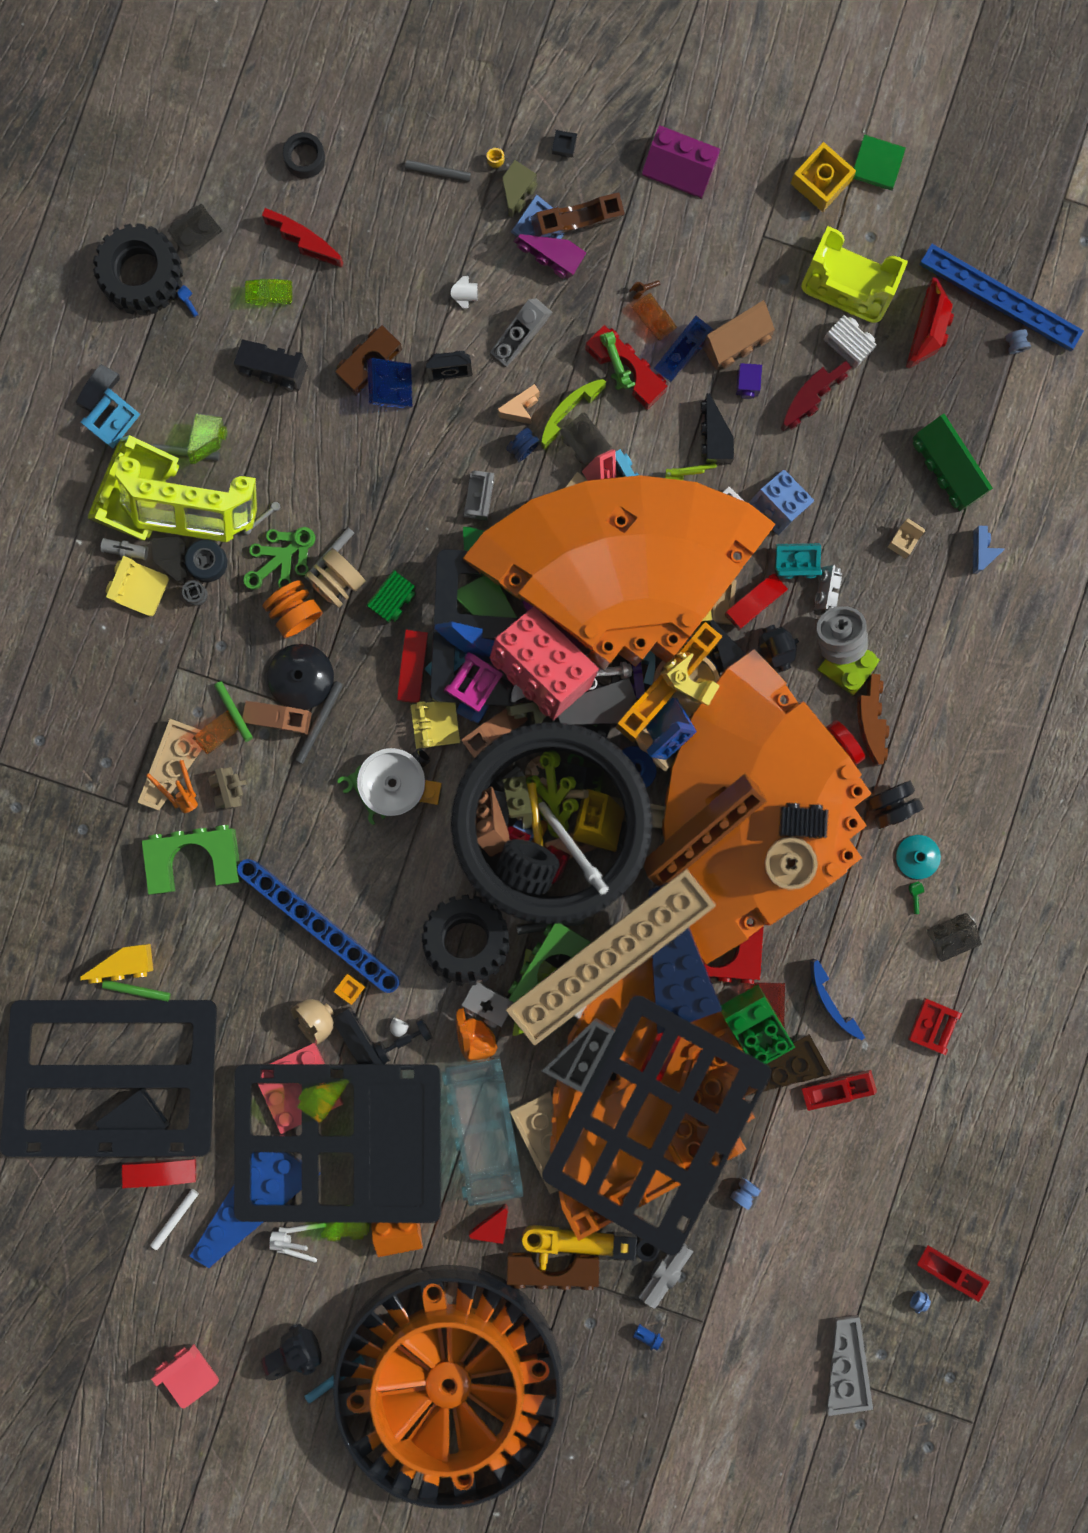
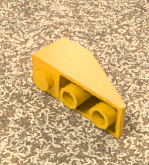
M151 944L123 947L80 978L81 980L88 979V984L102 982L103 977H111V981L125 979L124 975L133 974V978L146 977L147 972L153 971Z

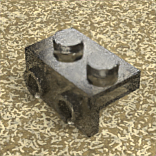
M581 413L567 427H562L559 430L562 434L561 439L563 442L573 448L576 452L574 454L576 459L582 464L588 465L596 456L607 452L611 448L610 444L586 413Z
M967 913L958 915L927 930V934L933 941L936 955L940 962L982 945L977 925Z

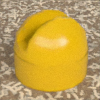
M492 148L487 152L489 166L499 168L503 165L504 152L501 149Z

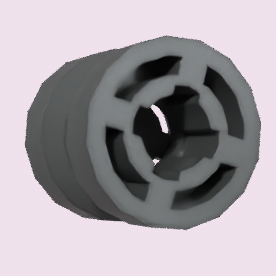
M192 580L184 584L182 595L190 604L200 606L206 602L208 591L201 583Z

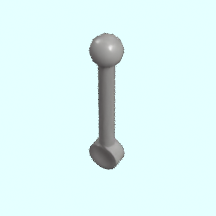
M273 502L271 508L254 521L253 528L272 512L279 511L281 508L280 504ZM252 529L248 531L243 530V533L248 535Z

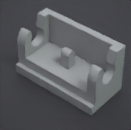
M472 471L470 473L464 517L488 521L495 479L494 473Z

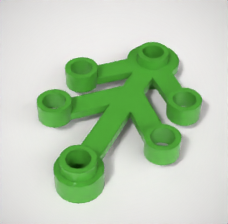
M308 527L298 528L295 533L278 532L275 529H270L266 534V538L270 543L275 544L279 541H289L292 543L286 548L261 546L257 543L250 546L249 552L255 558H259L262 555L275 557L258 572L250 571L244 576L245 586L250 590L259 589L262 586V580L282 564L281 578L278 581V586L281 588V583L284 580H288L289 584L292 583L290 580L292 554L298 549L299 558L298 564L295 566V572L297 575L304 577L309 571L307 566L308 549L314 545L316 537L314 532ZM276 533L277 538L275 540H271L270 534ZM303 535L309 537L307 542L301 541ZM255 547L260 548V552L258 554H253V549ZM300 566L306 567V571L304 573L298 572V568ZM252 578L258 579L256 585L250 584Z

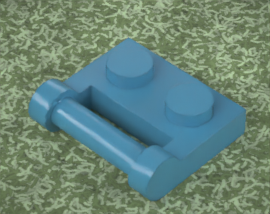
M107 388L104 392V397L87 418L84 417L80 423L108 446L114 448L141 414L111 389ZM111 401H114L117 406L100 427L97 428L94 422Z

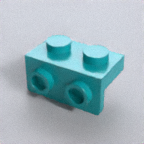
M776 544L775 571L777 575L785 579L794 578V575H803L804 578H815L816 575H822L821 544Z

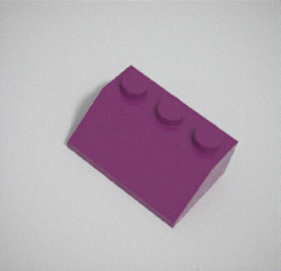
M659 125L652 141L642 176L702 199L717 163L720 148Z

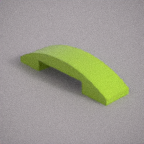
M604 379L596 380L580 387L561 402L545 427L541 447L544 450L560 435V428L557 424L583 398L591 403L605 389L606 381Z

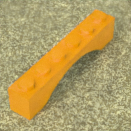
M706 622L680 651L681 653L688 652L694 654L687 667L688 677L723 637ZM660 675L618 722L615 728L633 742L677 690L668 686L662 675Z

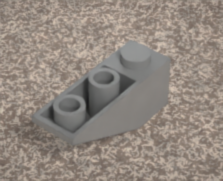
M537 298L529 299L490 353L507 367L539 332L553 312Z

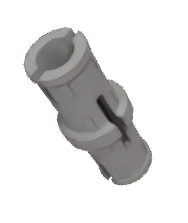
M103 538L101 542V552L117 554L121 558L128 556L143 560L147 559V546L130 544L126 540L119 542Z

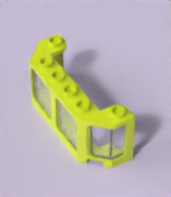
M120 456L115 472L120 491L119 503L123 511L130 515L137 528L221 542H228L233 539L234 534L253 528L257 512L256 478L245 476L234 478L231 482L229 493L141 479L139 478L141 472L140 463L136 459Z

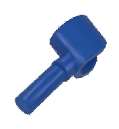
M183 285L177 294L180 300L187 305L193 317H196L198 313L188 299L192 292Z

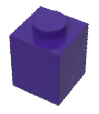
M740 363L737 371L736 395L741 396L743 399L758 397L761 391L762 365Z

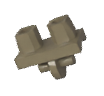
M232 767L216 769V773L208 777L210 786L212 788L220 787L221 795L214 798L216 807L228 809L242 806L240 796L243 795L241 787L246 786L247 781H240L238 773L233 774Z

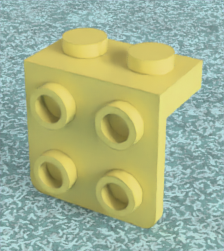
M123 556L122 560H119L115 566L114 572L116 574L113 581H110L106 587V597L115 603L145 615L153 616L168 584L169 577Z

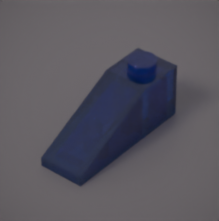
M695 316L657 363L654 370L669 382H672L702 349L706 336L713 331V328L698 316Z

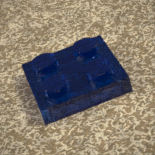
M375 358L369 359V404L405 409L413 407L411 363Z

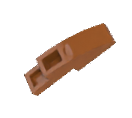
M870 674L867 678L866 696L861 695L857 697V716L860 734L867 753L874 765L880 766L884 764V761H887L888 757L885 739L889 737V725H886L887 720L878 719L882 712V703L879 702V694L883 692V680H880L881 674Z

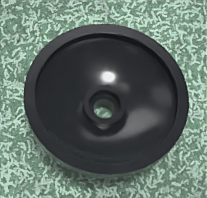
M294 644L283 648L273 657L268 667L267 683L273 697L283 706L308 710L320 705L328 697L334 684V671L330 660L321 650L308 644ZM301 671L303 674L300 679L295 678V673Z

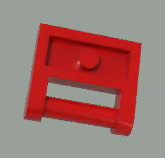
M924 998L908 1040L946 1055L948 1042L962 1013ZM947 1014L949 1018L937 1045L933 1042L943 1016Z

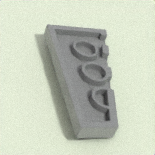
M855 1315L836 1318L827 1415L833 1416L873 1410L860 1317Z

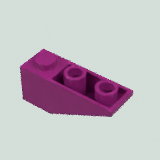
M519 234L513 241L518 244L517 247L521 251L535 256L538 263L544 266L548 265L554 269V273L557 276L567 279L574 275L587 253L571 241L565 239Z

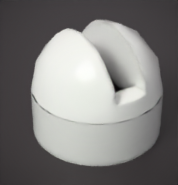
M393 1018L390 1024L391 1033L397 1037L403 1036L409 1028V1024L397 1018Z

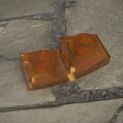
M651 292L631 306L645 326L659 341L677 328L666 310H662Z
M227 710L199 731L192 739L208 755L220 747L228 738L239 732Z

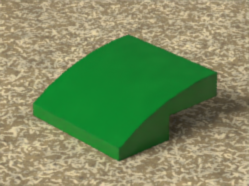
M864 134L854 165L856 173L853 179L892 191L906 147Z

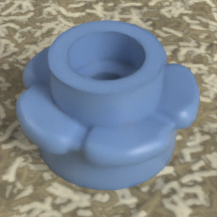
M920 1291L914 1293L910 1301V1307L915 1309V1313L919 1314L922 1311L926 1312L931 1303L929 1295L926 1292L922 1293Z

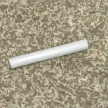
M194 1189L190 1190L150 1244L153 1249H159L199 1195Z

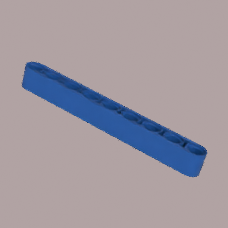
M250 859L239 863L237 871L242 879L385 993H391L399 987L400 978L397 973L260 863ZM248 863H251L255 868L254 873L250 876L244 872V867ZM265 877L270 878L272 881V886L268 890H265L261 885ZM283 891H286L290 896L286 904L279 901V895ZM300 905L305 906L307 909V915L304 918H300L296 914V909ZM317 919L322 920L325 924L322 932H317L314 929V922ZM335 933L342 936L340 946H335L331 942V937ZM352 947L360 951V957L357 960H352L348 955ZM368 962L377 964L378 970L375 974L367 972L366 965ZM386 976H392L395 979V986L393 988H387L384 985L383 981Z

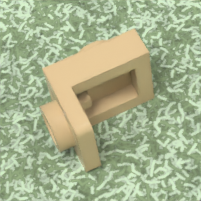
M906 519L897 530L888 548L907 559L920 537L924 534L925 529L910 519Z

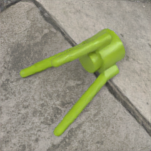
M717 464L666 469L665 478L684 480V475L703 474L706 469L716 468Z

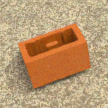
M371 1223L373 1244L378 1257L423 1249L420 1223Z

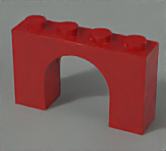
M764 926L748 937V940L737 946L734 957L728 963L717 967L704 964L708 975L718 977V981L732 982V978L741 979L740 983L754 984V980H760Z

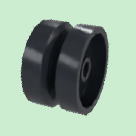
M911 780L865 800L869 811L885 809V811L874 817L878 829L905 821L924 809L919 798L904 801V798L915 792Z

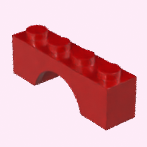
M603 325L586 342L585 350L600 365L612 362L607 348L601 342L600 335L613 331L616 339L615 346L621 363L626 365L634 375L635 386L632 396L648 410L666 392V380L660 374H655L645 359H639L634 354L635 350L628 343L624 344L613 328L608 329Z

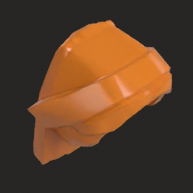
M464 1008L458 1009L456 1012V1031L459 1047L464 1058L471 1062L493 1056L497 1051V1044L491 1029L481 1020L473 1018L465 1020Z

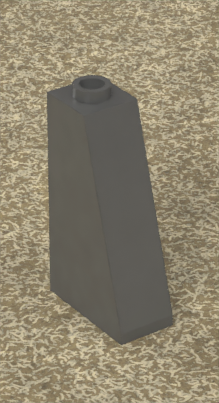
M628 678L584 693L552 722L576 726L618 724L637 702L630 679Z

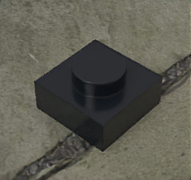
M556 130L552 154L573 158L577 133Z

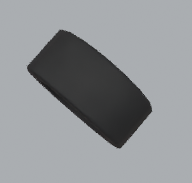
M300 132L293 134L285 142L282 154L285 165L291 174L298 178L307 179L321 172L325 165L326 157L323 145L318 137L311 133ZM303 144L313 146L317 152L315 162L305 167L295 165L291 158L292 151Z

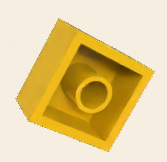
M823 142L794 173L790 184L820 211L824 212L849 185L856 170Z

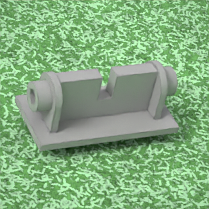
M835 565L821 567L822 575H818L819 584L814 598V610L825 609L826 612L837 607L839 593L832 592V588L840 589L842 573L840 568H835Z

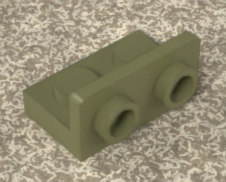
M525 776L503 779L509 817H517L518 821L521 820L523 829L532 828V809Z

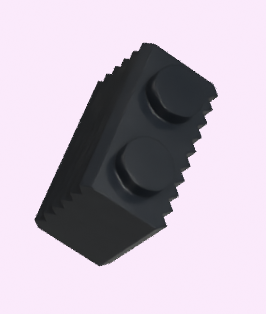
M786 803L785 807L780 808L779 836L827 838L828 810L823 809V805L809 804V808H800L798 803Z

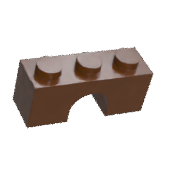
M383 325L378 329H373L369 333L368 339L363 344H358L353 349L352 355L347 360L343 359L336 367L337 378L356 396L372 381L370 374L364 369V364L368 359L379 358L388 365L402 351L401 343Z

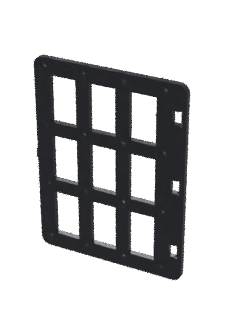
M635 996L630 1000L606 1050L542 1172V1177L546 1183L671 1256L677 1255L682 1250L771 1077V1068L766 1063L643 996ZM642 1016L666 1028L644 1072L620 1059ZM678 1036L702 1048L680 1092L656 1080ZM715 1056L739 1069L717 1113L693 1100ZM613 1072L636 1085L615 1128L592 1116ZM749 1086L757 1089L751 1102L744 1099ZM649 1092L673 1105L651 1149L627 1136ZM686 1113L710 1126L688 1171L664 1157ZM584 1128L607 1141L586 1185L563 1172ZM620 1149L643 1162L622 1206L598 1193ZM716 1151L723 1154L717 1167L710 1163ZM656 1170L680 1183L659 1227L634 1214ZM682 1216L690 1219L684 1232L677 1227Z

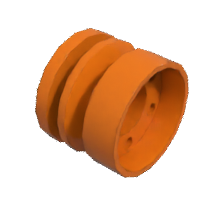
M301 580L281 587L262 605L266 612H270L269 617L271 619L281 617L276 623V627L284 638L300 633L317 621L323 614L314 599L304 602L310 593L307 589L303 590L305 586Z

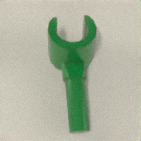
M918 881L910 884L908 887L913 900L914 914H919L918 895L925 892L923 884Z

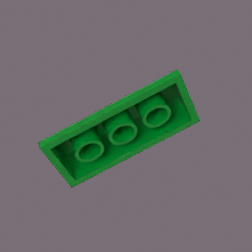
M945 413L917 432L912 438L914 448L917 452L922 453L926 459L925 464L927 468L935 473L938 485L941 489L946 490L950 496L949 501L951 505L957 508L959 512L984 497L993 489Z

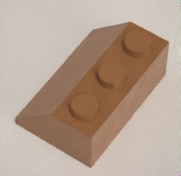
M764 300L706 336L703 350L716 370L721 367L723 369L728 368L735 362L734 359L742 356L744 358L753 352L755 346L759 344L764 346L772 340L771 337L775 329Z

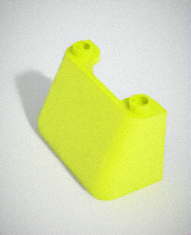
M827 226L803 279L802 290L809 296L868 322L876 323L881 321L895 295L908 261L897 256L886 257L882 265L842 248L845 240L843 234Z
M128 435L122 437L115 448L90 508L88 519L137 539L145 540L151 536L152 530L137 528L130 515L120 507L119 500L122 493V485L115 477L119 458L122 456L136 459L141 467L139 478L166 482L171 476L174 477L179 469L177 464L179 458ZM145 501L144 505L155 507L156 503Z

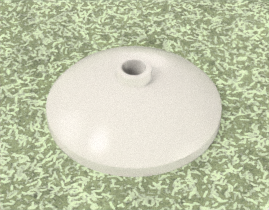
M388 748L373 753L364 761L358 773L357 786L360 797L371 810L386 816H396L410 811L420 801L425 788V776L421 765L411 754L400 749ZM395 779L397 782L396 786L390 787L388 784L389 780Z

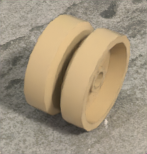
M786 837L776 841L768 850L765 860L766 870L771 880L779 887L789 890L799 889L809 884L815 876L818 866L817 857L812 847L803 839L796 837ZM789 858L796 861L793 867L787 865Z

